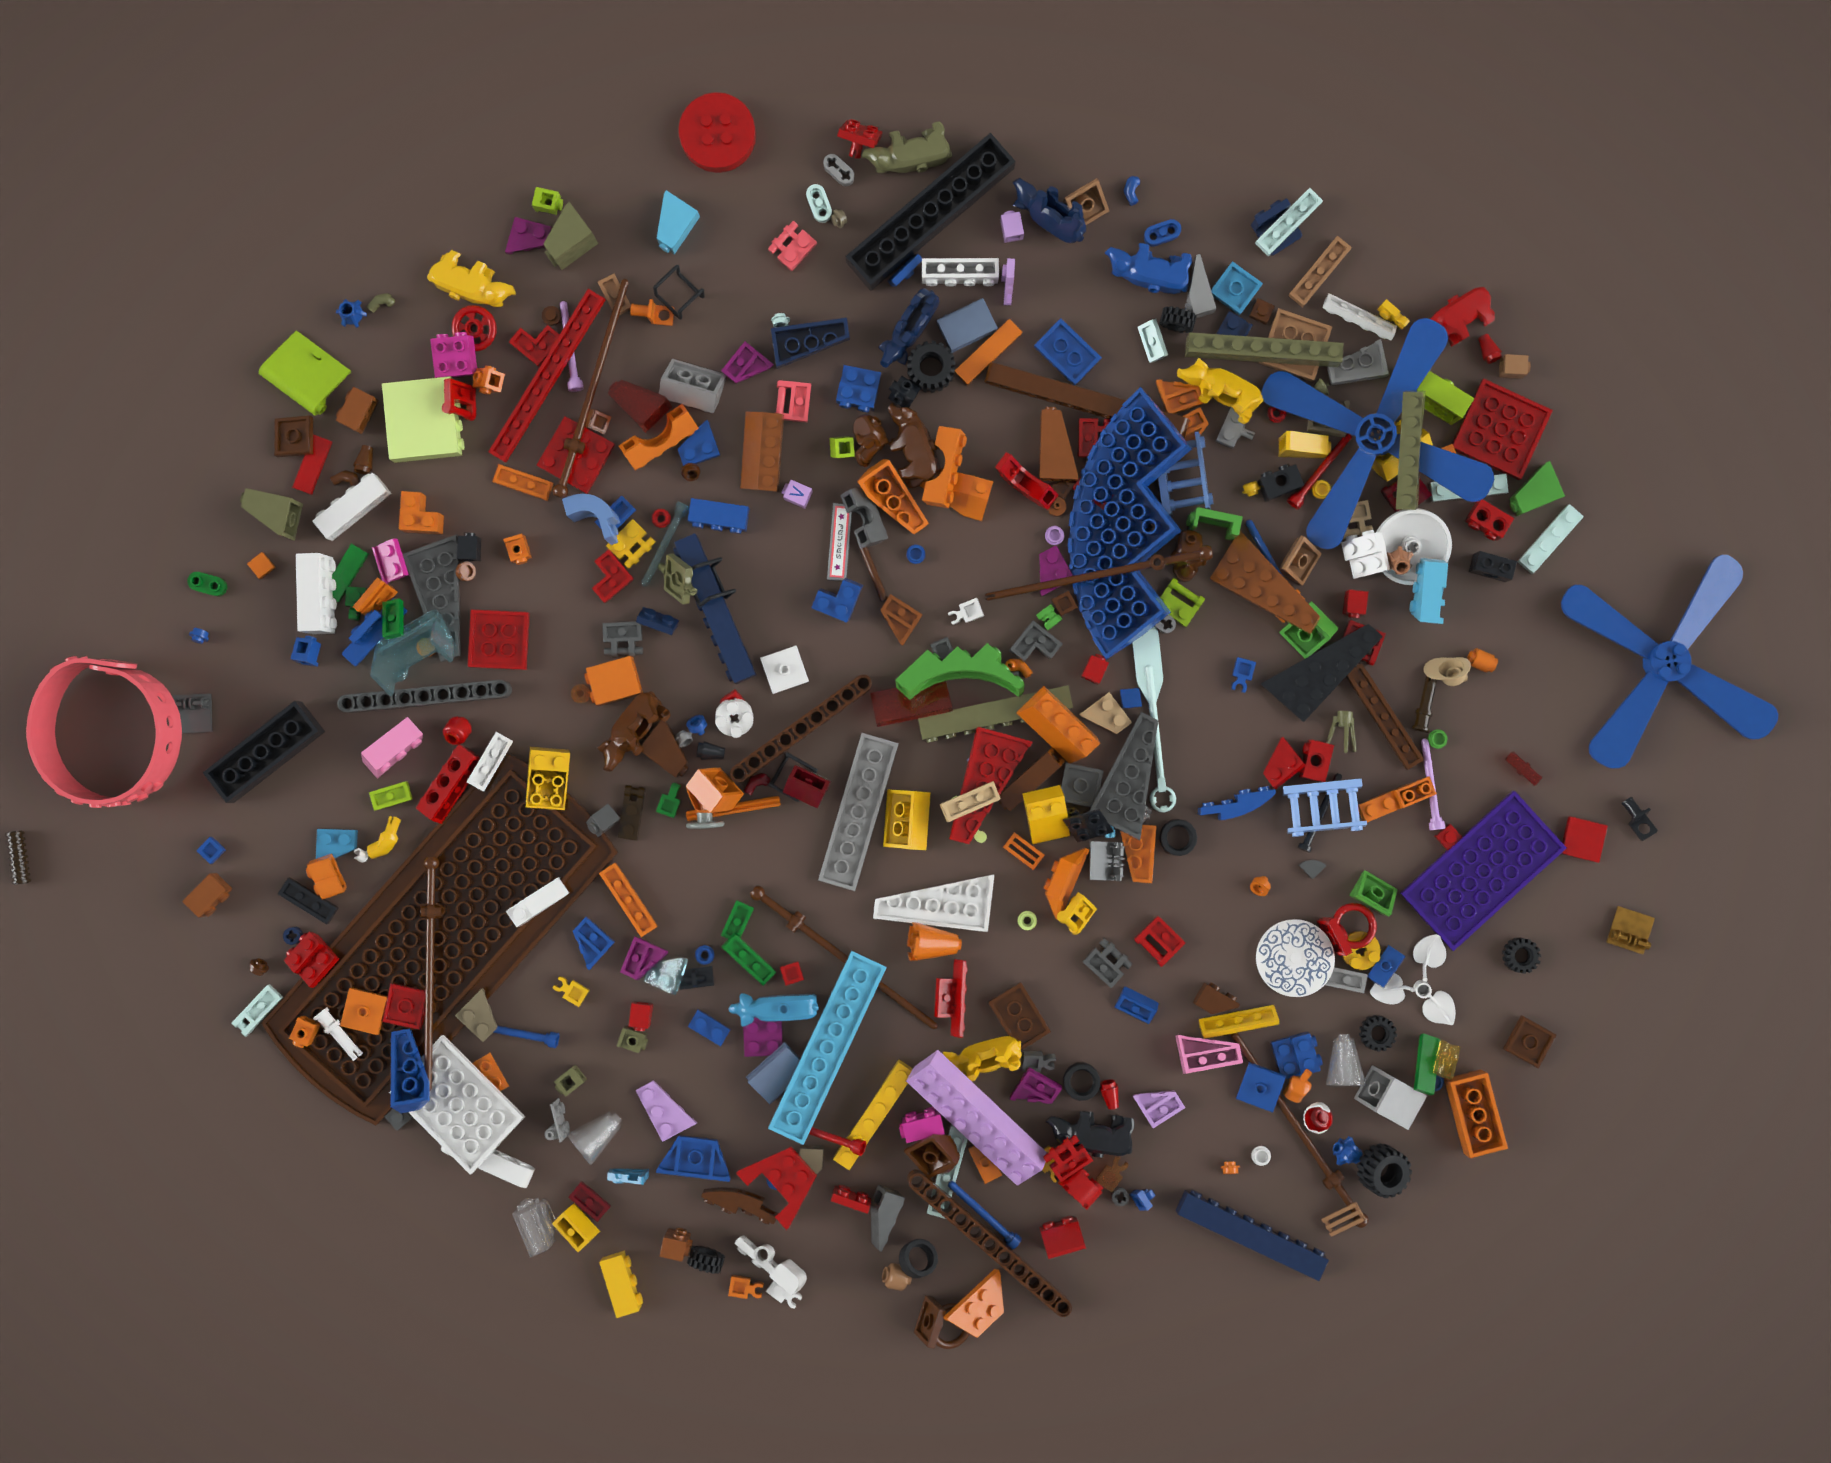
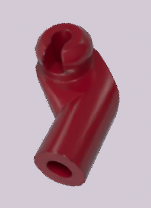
M764 773L752 776L744 792L752 795L756 786H767L771 781L770 777Z

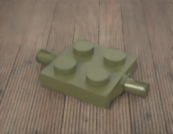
M666 554V564L659 563L657 568L664 574V590L681 604H689L690 596H694L697 593V589L691 584L693 577L692 567L675 554Z

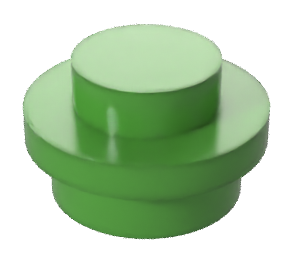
M1437 729L1429 733L1428 741L1431 747L1439 749L1447 744L1448 738L1444 731Z

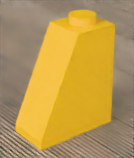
M1286 431L1279 437L1278 457L1325 458L1331 452V441H1328L1329 436Z

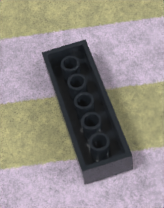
M294 701L206 769L203 774L226 803H235L325 733V730L303 702Z

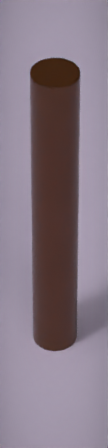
M868 548L860 549L880 601L887 600V595Z

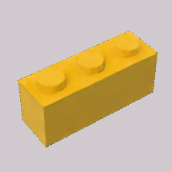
M624 1250L602 1257L599 1263L616 1318L638 1312L642 1306L641 1304H643V1298L636 1289L637 1279L635 1274L631 1273L630 1267L632 1264L629 1255L626 1256Z

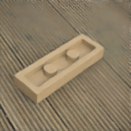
M994 781L943 802L940 804L946 821L950 822L994 803L1001 798Z

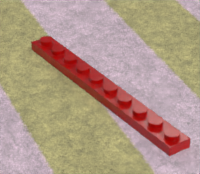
M587 289L488 451L489 453L507 463L606 301L602 296Z

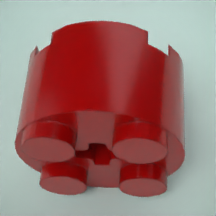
M1082 1168L1064 1181H1059L1058 1184L1088 1210L1103 1193L1101 1191L1103 1187L1093 1178L1089 1180L1087 1178L1089 1174Z

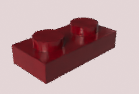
M583 1181L580 1182L568 1197L597 1222L611 1207L608 1202Z

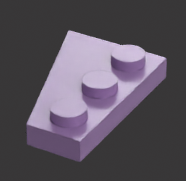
M654 1080L636 1089L662 1142L697 1124Z

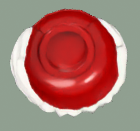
M1322 1102L1313 1103L1304 1111V1125L1311 1132L1316 1134L1325 1133L1333 1123V1115L1330 1109Z

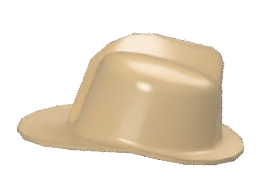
M1463 657L1434 658L1425 664L1424 673L1431 679L1442 680L1448 686H1457L1467 681V673L1471 669V663Z

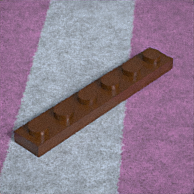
M1359 663L1346 678L1405 769H1411L1423 761L1424 758L1363 664Z

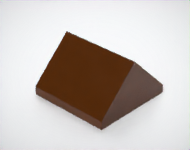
M932 1134L904 1150L906 1155L928 1179L958 1163L951 1135Z

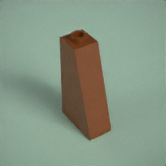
M1045 407V410L1042 409L1040 415L1039 480L1046 482H1077L1078 473L1062 412L1057 410L1056 407Z

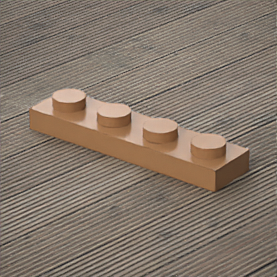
M1337 236L1288 296L1303 308L1352 247Z

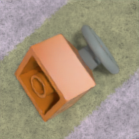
M720 767L698 769L686 785L689 798L697 811V822H689L686 824V827L688 829L723 827L724 821H713L712 813L731 811L744 795L740 788Z

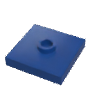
M1249 1062L1236 1099L1273 1113L1286 1076Z

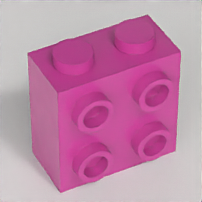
M458 332L453 337H448V334L436 335L437 338L430 339L435 378L474 375L477 369L474 336L467 335V332Z
M934 1107L926 1108L924 1112L918 1114L916 1111L906 1113V1117H902V1123L899 1124L901 1138H905L906 1143L925 1139L932 1134H945L942 1116Z

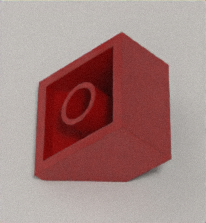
M1066 1216L1060 1222L1054 1223V1221L1044 1223L1042 1227H1039L1048 1259L1086 1249L1077 1217Z

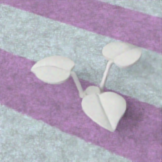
M1437 934L1429 935L1421 939L1413 950L1414 960L1418 963H1423V979L1416 981L1414 987L1402 986L1403 981L1401 977L1394 973L1384 989L1374 983L1370 989V994L1380 1002L1398 1004L1405 998L1403 989L1415 992L1420 998H1430L1424 1001L1422 1006L1423 1014L1428 1020L1435 1023L1453 1025L1456 1014L1453 999L1444 991H1437L1432 996V989L1427 982L1426 966L1428 965L1431 968L1439 967L1446 959V948L1441 937Z

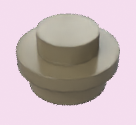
M835 209L832 211L831 221L834 226L843 228L844 224H847V217L842 209Z

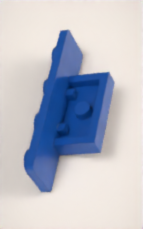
M404 607V615H405V614L407 613V609ZM374 610L367 613L364 617L365 621L360 626L354 627L351 631L352 635L349 639L352 642L342 652V655L354 666H357L382 640V610Z

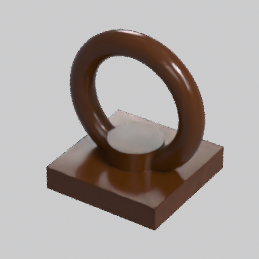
M925 1295L914 1333L928 1348L935 1349V1345L943 1349H953L964 1343L970 1335L963 1330L960 1336L954 1340L945 1341L939 1338L945 1313L949 1312L957 1303H948L941 1306L933 1297Z

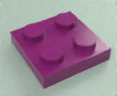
M754 1018L751 1024L743 1027L744 1057L770 1056L783 1044L782 1021H760L758 1018Z

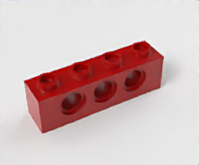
M458 744L450 758L442 766L435 780L430 784L425 795L420 799L416 809L428 819L442 824L469 784L467 780L481 757L469 748Z

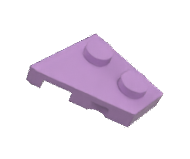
M1007 258L1006 265L1003 264L1001 282H1005L1004 305L1010 306L1012 303L1015 259Z
M1174 1090L1132 1095L1152 1128L1185 1109V1106Z

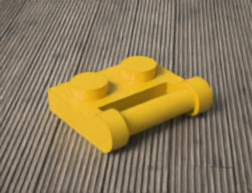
M1077 892L1069 901L1067 908L1057 914V919L1061 923L1066 924L1072 934L1077 935L1085 927L1097 908L1084 895ZM1073 914L1078 918L1076 922L1071 920Z

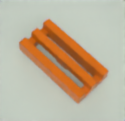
M1013 832L1012 836L1003 846L1004 849L1032 870L1036 868L1045 856L1015 832ZM1014 838L1038 854L1039 857L1035 858L1013 841ZM1012 844L1014 847H1016L1018 850H1020L1022 853H1024L1026 856L1034 861V864L1032 865L1031 863H1029L1027 860H1025L1023 857H1021L1008 846Z

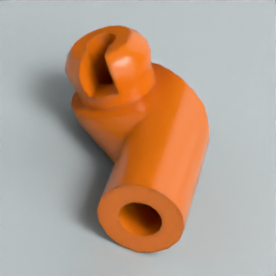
M1009 659L1005 663L1010 671H1020L1025 678L1033 674L1027 664L1020 659Z

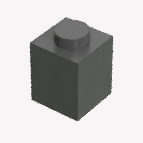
M607 804L593 814L586 824L588 829L599 837L614 826L620 817Z

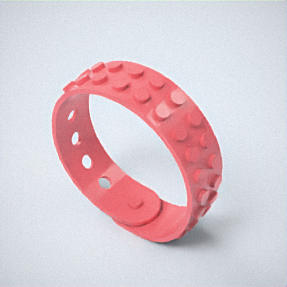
M72 656L65 659L66 662L54 666L39 684L34 694L26 726L28 750L34 766L42 779L58 795L71 799L72 803L83 805V803L89 804V807L93 808L131 805V802L135 800L137 802L143 801L148 798L149 794L158 791L171 774L177 762L182 741L180 713L168 689L152 675L137 670V664L132 662ZM88 667L89 669L104 671L109 675H120L132 682L144 694L154 715L156 738L150 764L145 774L135 786L117 797L103 796L81 785L65 767L57 748L55 725L60 702L72 680Z

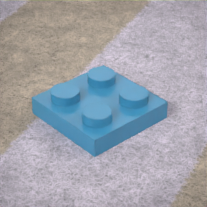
M1232 261L1211 292L1214 298L1240 316L1263 283Z

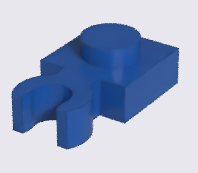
M1239 657L1236 658L1232 676L1237 677V679L1232 683L1231 690H1235L1236 685L1240 684L1242 686L1241 693L1246 692L1247 684L1245 681L1252 680L1256 662Z

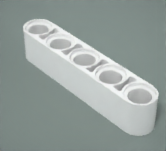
M441 1147V1151L443 1153L450 1155L443 1147ZM494 1150L478 1167L522 1188H527L535 1171V1168L498 1150Z

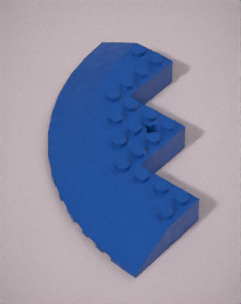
M1141 387L1122 404L1121 409L1117 414L1113 415L1109 424L1102 430L1100 438L1095 446L1093 445L1087 457L1086 465L1081 471L1082 475L1079 485L1076 486L1074 492L1073 509L1069 518V569L1073 576L1144 562L1181 532V529L1148 486L1191 451L1192 448ZM1095 499L1101 504L1107 503L1104 507V510L1097 506L1092 500ZM1154 524V525H1155L1154 530H1153V531H1150V530L1152 529V526H1151V525ZM1139 570L1072 584L1074 595H1076L1079 603V610L1085 620V625L1106 660L1143 636L1171 613Z

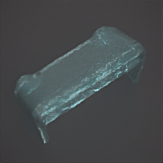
M436 609L431 610L405 625L404 636L388 640L383 638L377 643L370 676L389 696H392L394 693L395 683L407 678L410 666L433 653L438 652L449 662L453 661L455 642L442 615Z

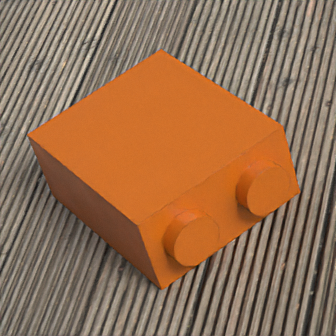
M632 656L586 668L585 680L587 684L591 685L592 689L590 698L592 703H595L597 706L643 693Z

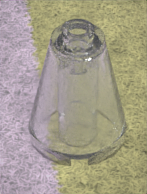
M1339 1034L1338 1038H1334L1326 1085L1332 1087L1366 1086L1354 1038H1350L1349 1034Z
M608 1112L569 1132L567 1137L591 1165L621 1128L619 1123L622 1120L615 1112L613 1114Z

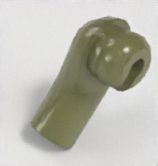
M389 293L378 294L366 307L374 313L382 304L391 307L395 303V299Z

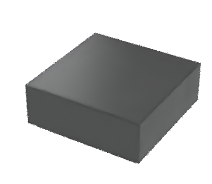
M948 637L930 644L933 653H936L941 660L945 659L953 651Z

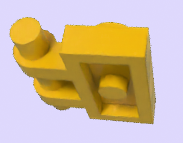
M632 519L618 533V543L613 545L608 543L606 546L620 560L626 555L629 559L624 564L630 568L633 564L636 565L640 561L639 558L646 551L649 552L652 549L651 546L656 541L650 537L645 542L642 538L647 532ZM639 543L641 547L633 554L630 550Z

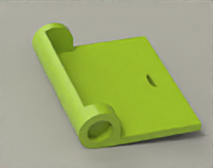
M297 330L259 369L260 376L314 416L324 413L327 408L326 398L351 373V370Z

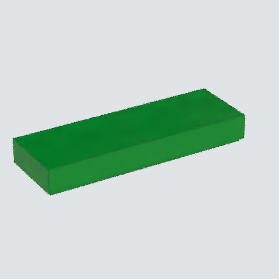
M352 543L332 574V579L336 581V590L333 591V598L339 603L346 593V587L351 585L369 553Z
M736 933L721 946L724 951L763 986L776 973V970Z
M1424 1033L1420 1034L1414 1090L1431 1096L1435 1093L1440 1039Z

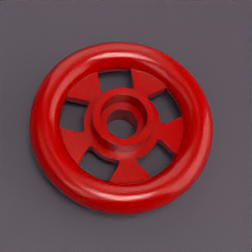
M469 305L463 307L455 314L452 321V334L455 336V333L465 330L467 335L474 336V338L480 337L481 343L474 345L475 352L481 351L489 347L494 341L497 332L496 322L487 309L478 305ZM476 313L483 316L481 321L474 319ZM466 315L469 320L464 325L461 320ZM474 325H476L478 328L476 332H473L472 327ZM484 325L489 326L488 334H483Z

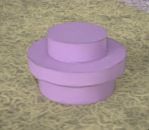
M1051 526L1046 530L1045 539L1051 545H1058L1064 539V532L1058 526Z

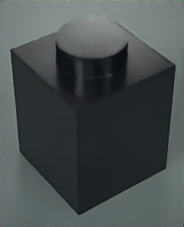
M464 533V536H458L457 559L481 562V538L476 536L475 533Z

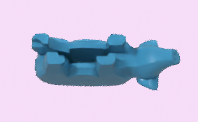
M741 993L740 1002L731 1004L729 1007L730 1013L740 1016L742 1027L751 1024L754 1018H758L760 1021L814 1018L817 1015V1010H819L817 995L815 994L775 995L759 997L753 1000L750 995Z

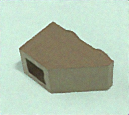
M801 1145L800 1151L796 1152L817 1175L823 1168L824 1146Z

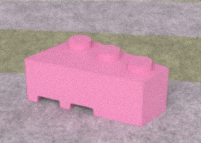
M407 717L361 752L362 762L378 779L397 761L403 759L408 751L412 748H417L422 743L423 734Z
M1182 1035L1175 1036L1183 1074L1243 1063L1238 1043Z

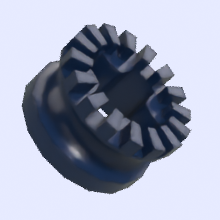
M297 927L286 929L283 933L284 941L289 945L299 943V938L303 935L302 930ZM292 931L294 934H297V937L294 938V941L292 940V938H289L288 936L292 933Z

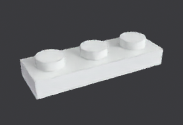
M495 732L468 778L467 783L484 791L513 741Z

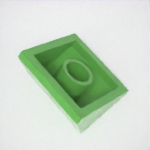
M1364 870L1349 896L1381 915L1389 917L1392 914L1398 889Z

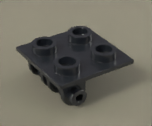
M1072 807L1068 810V818L1063 819L1077 842L1113 832L1100 809L1079 815V810Z

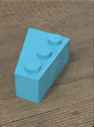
M1420 558V563L1416 565V574L1418 576L1417 582L1413 584V593L1415 594L1414 600L1410 602L1409 610L1420 622L1443 624L1444 618H1440L1441 606H1445V600L1442 599L1443 589L1446 588L1448 563L1444 560Z

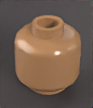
M890 1263L888 1267L883 1269L882 1282L885 1283L887 1288L903 1291L907 1285L911 1284L912 1278L902 1271L900 1264Z

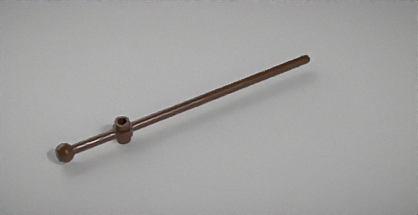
M623 279L574 436L572 439L566 438L564 443V449L569 450L559 484L553 488V495L559 498H565L568 495L566 485L577 453L583 454L586 443L581 442V437L629 285L627 279Z
M1204 545L1198 551L1168 557L1154 555L1149 561L986 593L985 596L995 594V597L986 598V600H994L1148 568L1162 570L1165 565L1198 558L1208 561L1213 557L1211 546ZM1157 559L1161 560V564L1159 566L1155 565V561Z
M426 857L423 864L427 869V906H421L420 918L427 919L424 1068L430 1082V1091L432 1089L434 921L435 917H441V906H435V869L439 866L437 857Z
M757 885L750 893L751 898L755 901L761 900L789 921L786 925L788 929L794 933L797 929L801 930L843 963H846L848 956L804 924L803 921L806 919L804 915L798 911L792 915L764 894L765 890L763 887ZM880 981L877 987L879 990L930 1028L936 1029L938 1027L937 1023Z
M1232 1033V1039L1240 1045V1050L1247 1061L1259 1065L1239 1034ZM1279 1095L1277 1105L1325 1173L1326 1178L1322 1180L1328 1190L1334 1187L1346 1206L1354 1203L1341 1185V1181L1345 1179L1343 1174L1338 1169L1335 1172L1330 1169L1283 1098ZM1353 1208V1209H1351L1350 1211H1351V1213H1353V1212H1355L1356 1210H1355V1208ZM1365 1213L1363 1215L1366 1220L1356 1225L1359 1228H1363L1369 1223L1368 1216ZM1359 1215L1355 1216L1353 1221L1360 1218Z

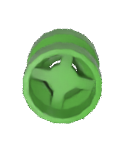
M1052 604L1036 615L1039 620L1044 622V627L1047 631L1062 620L1061 616L1055 613V608Z

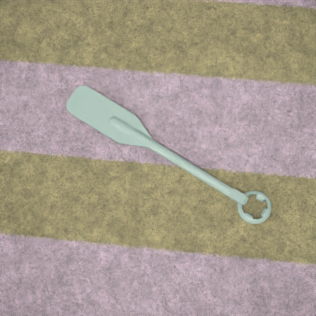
M1153 627L1143 636L1132 642L1137 684L1149 703L1150 716L1158 720L1156 702L1163 683L1159 633ZM1158 723L1154 746L1157 787L1150 795V803L1154 810L1168 812L1176 804V795L1171 788L1166 786ZM1157 791H1169L1171 793L1169 795V801L1172 802L1171 805L1158 808L1155 805L1157 803L1156 797H1154Z

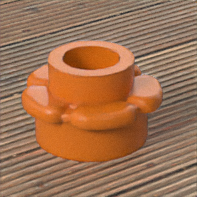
M1224 1162V1166H1221V1168L1223 1169V1174H1238L1240 1166L1236 1165V1162Z

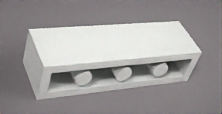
M374 473L366 474L361 478L359 484L348 488L344 496L336 498L331 502L329 508L321 510L316 514V518L312 521L326 539L331 541L336 539L392 494Z

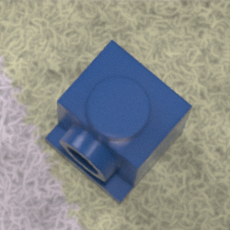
M305 636V638L296 637L291 660L303 665L318 667L316 661L321 643L317 642V638L312 636Z

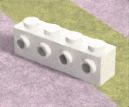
M922 258V284H926V286H937V284H945V286H956V284H964L965 286H975V284L994 286V284H998L999 258Z

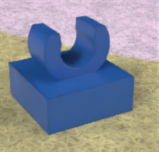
M1152 1189L1144 1191L1134 1190L1129 1194L1139 1210L1148 1211L1153 1207L1149 1201L1156 1196Z

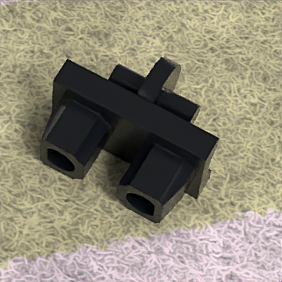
M712 966L677 970L679 990L715 985Z

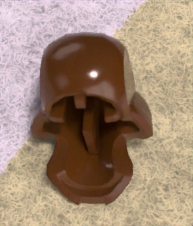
M861 415L856 418L853 424V433L855 438H857L858 444L861 446L855 452V457L858 464L863 467H868L875 454L881 451L885 444L889 443L886 433L881 426L882 422L876 416Z
M1193 530L1181 531L1177 536L1175 550L1170 556L1198 551L1203 546L1202 535ZM1198 558L1173 563L1175 564L1173 572L1177 579L1188 582L1198 573L1199 566L1206 565V561Z

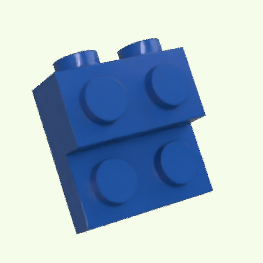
M844 365L836 403L846 409L856 407L861 412L868 413L869 410L874 411L881 372Z
M1309 1032L1270 1042L1280 1074L1285 1075L1286 1079L1293 1075H1302L1305 1069H1309L1312 1073L1321 1071L1320 1066L1323 1065L1320 1054L1316 1055L1314 1048L1317 1047V1041L1315 1036H1311Z

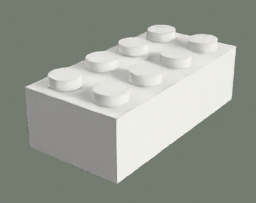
M321 553L296 554L297 629L299 632L335 634L337 620L334 610L337 607L336 599L333 598V591L336 590V581L332 579V574L336 569V564L333 557Z

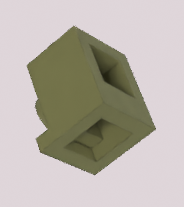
M624 1026L617 1047L640 1053L647 1046L649 1040L646 1039L647 1033L635 1031L631 1027ZM630 1038H635L636 1044H631Z
M575 1064L554 1081L556 1084L555 1088L561 1095L564 1094L566 1097L584 1083L587 1078ZM570 1077L573 1080V1084H569L567 1078Z

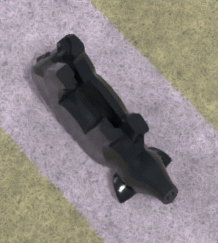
M1080 1111V1117L1074 1124H1070L1065 1119L1050 1116L1045 1121L1051 1126L1057 1142L1062 1144L1063 1140L1067 1137L1071 1138L1076 1135L1079 1142L1074 1147L1076 1148L1083 1144L1085 1149L1092 1153L1093 1157L1103 1158L1104 1154L1124 1156L1132 1153L1131 1133L1134 1129L1133 1118L1111 1115L1112 1123L1110 1128L1105 1125L1095 1124L1094 1114L1089 1111Z

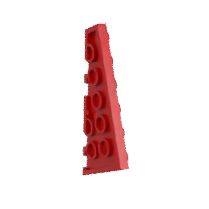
M977 727L960 795L994 781L1000 795L1013 775L1015 768L1021 762L1025 752L1033 742ZM994 803L955 819L949 840L970 844Z

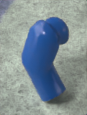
M1137 176L1129 177L1123 190L1130 206L1139 202L1135 194L1136 187L1140 185V179Z

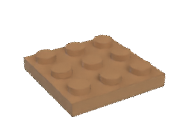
M1278 308L1268 338L1328 342L1332 326ZM1259 362V364L1288 372L1311 382L1315 380L1319 366Z

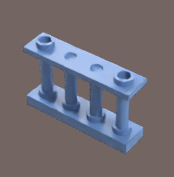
M1199 431L1195 432V440L1186 441L1191 448L1197 447L1198 458L1176 462L1158 477L1162 506L1170 516H1173L1172 511H1175L1176 508L1205 504V508L1211 510L1210 505L1214 504L1213 495L1208 492L1202 448L1206 447L1204 436H1200ZM1200 466L1201 477L1176 482L1168 481L1167 473H1170V471ZM1202 485L1204 496L1177 501L1170 498V492H1173L1174 489Z

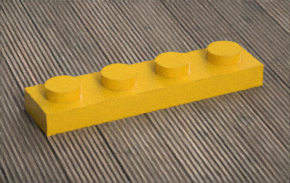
M1274 1005L1199 1019L1203 1039L1279 1025V1017Z

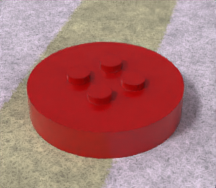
M716 92L704 94L696 98L686 107L679 122V138L686 156L693 164L705 171L722 173L736 169L749 158L754 149L756 130L753 117L746 105L732 95Z

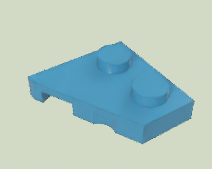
M317 829L316 859L331 853L336 859L357 849L358 830Z
M610 1169L607 1172V1180L617 1184L625 1182L644 1185L649 1177V1169Z

